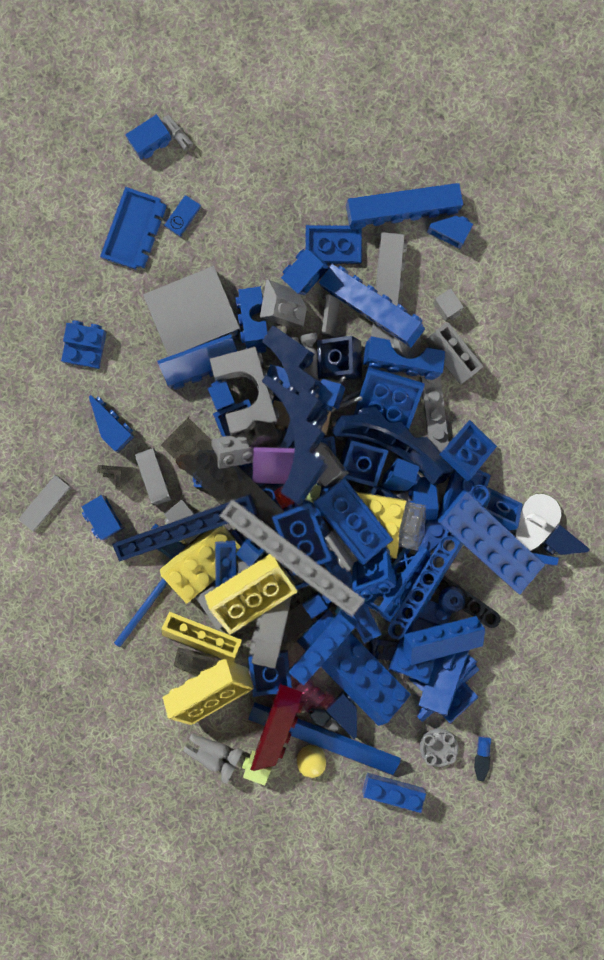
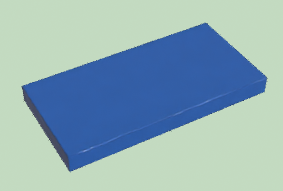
M342 478L313 502L362 565L393 541V538L345 478Z

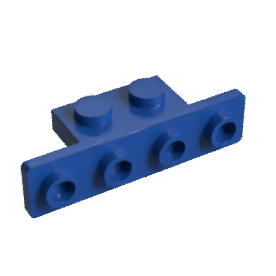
M476 665L458 683L448 715H443L450 724L479 698L466 684L479 671ZM422 707L417 717L424 722L434 711Z

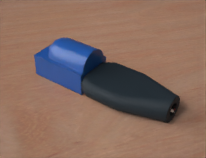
M478 737L477 755L475 756L474 764L478 781H485L490 769V737Z

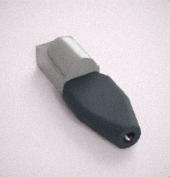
M309 709L310 717L319 726H324L334 733L341 727L325 710Z

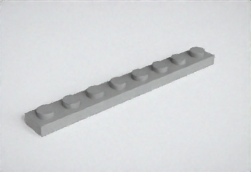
M234 500L229 503L220 515L229 524L351 616L354 615L363 603L364 599Z

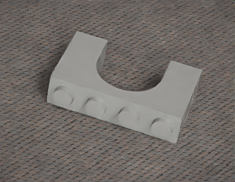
M256 347L210 359L215 382L235 377H244L251 380L259 391L258 398L252 406L226 414L230 435L249 433L269 426H275L279 413L277 407L273 408L271 401L274 400L272 391L262 382L267 372L266 370L262 371L261 364H263L261 353H257Z

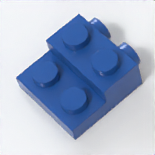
M72 320V324L66 323L63 338L65 344L61 362L100 369L107 332L102 329L101 325L91 324L88 327L83 326V322Z
M384 547L364 565L359 560L353 564V591L364 600L372 599L373 595L377 593L387 594L390 592V589L396 587L395 570L391 567L390 550L387 547Z

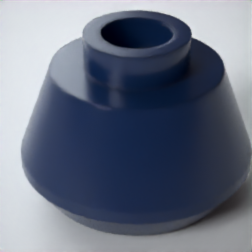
M449 586L440 592L438 602L445 612L456 613L463 608L465 596L459 588Z

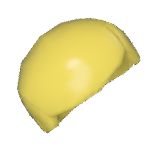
M315 745L303 747L297 755L299 771L305 777L310 778L322 775L326 768V757L323 750Z

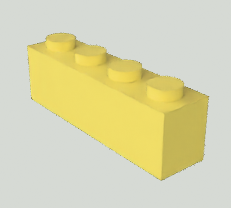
M172 612L168 613L161 629L162 636L235 662L242 643L241 639Z

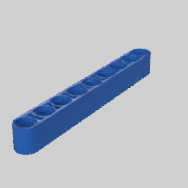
M483 485L473 487L469 493L483 508H486L490 502L491 494ZM479 491L486 492V496L482 500L476 498ZM448 530L391 621L388 633L392 638L404 639V634L410 633L462 548L463 544ZM454 541V549L447 551V542ZM438 558L444 559V565L441 568H437L435 565ZM432 574L434 581L432 584L427 585L425 579L427 575ZM421 591L424 595L423 600L417 602L415 595ZM408 608L413 610V616L410 619L405 616V611ZM397 625H401L403 628V632L399 636L395 633Z

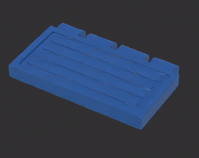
M125 187L100 257L137 270V267L145 269L149 256L143 254V251L151 252L155 238L149 236V234L157 235L161 221L155 217L163 218L167 205L161 203L160 198Z

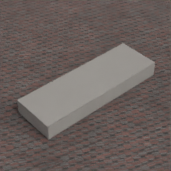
M54 475L18 520L32 531H35L71 486L57 475Z

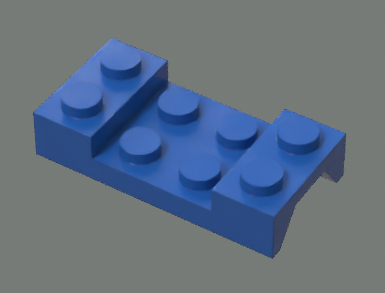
M416 595L415 599L417 602L423 600V597ZM429 600L410 633L447 624L451 613L445 612L438 603ZM411 608L409 609L407 615L408 619H410L413 616V610ZM399 639L388 670L404 674L423 684H428L435 659L411 665L403 652L404 639Z

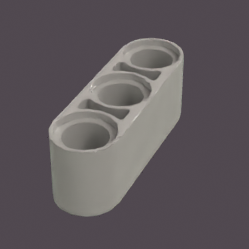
M154 448L135 454L150 501L153 506L172 500V497L168 493L169 488L165 477L163 478L161 472L163 471L159 459L157 460L155 456L157 453Z

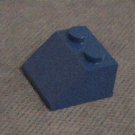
M354 336L317 340L318 378L339 380L342 376L346 377L345 380L362 378L361 340Z

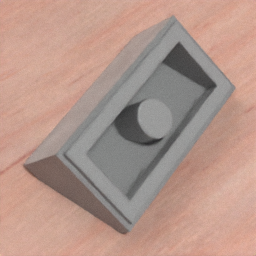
M326 295L322 336L336 337L340 300L332 295Z

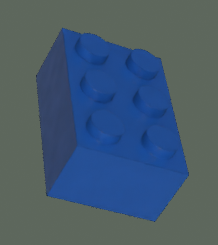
M310 503L272 517L278 534L318 565L332 560Z

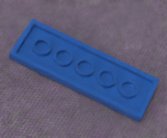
M464 490L438 520L446 530L519 595L545 566L544 563Z

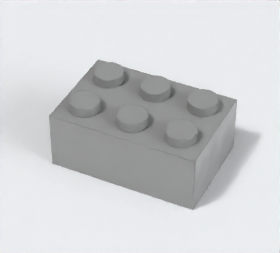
M287 598L258 617L250 649V655H253V664L275 668L291 598Z

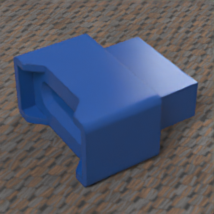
M317 591L309 596L308 600L302 605L313 619L327 610L332 601Z

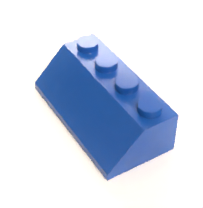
M230 334L158 360L157 362L168 387L177 390L183 388L187 382H200L203 380L202 377L207 375L213 377L210 359L234 353L237 350Z

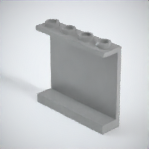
M214 266L143 294L168 357L230 334L232 339H234L241 332Z

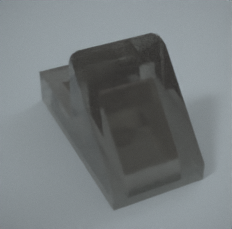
M98 465L97 473L103 474L104 478H114L116 475L115 489L120 490L139 473V468Z

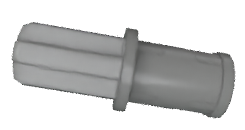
M170 115L162 119V123L171 134V138L175 139L184 151L189 149L184 142L190 147L193 145V142L183 132V128L179 127Z

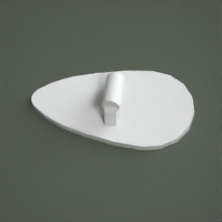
M536 494L529 497L524 503L515 537L530 551L545 541L560 522L561 509L557 501L551 496Z

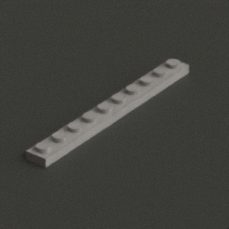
M421 376V382L425 383L422 393L428 439L441 453L449 443L441 376L434 380H428ZM450 476L444 483L436 484L439 509ZM454 541L447 542L446 550H453L455 547ZM462 548L456 557H463Z

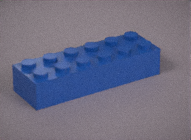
M327 610L296 642L306 651L335 616ZM352 633L344 639L321 665L324 671L378 726L388 723L411 695Z

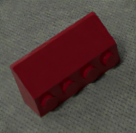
M280 684L257 745L250 770L257 771L276 766L278 759H283L286 747H283L284 743H289L292 732H289L290 728H295L298 719L295 716L296 712L300 713L304 701L301 700L303 692Z

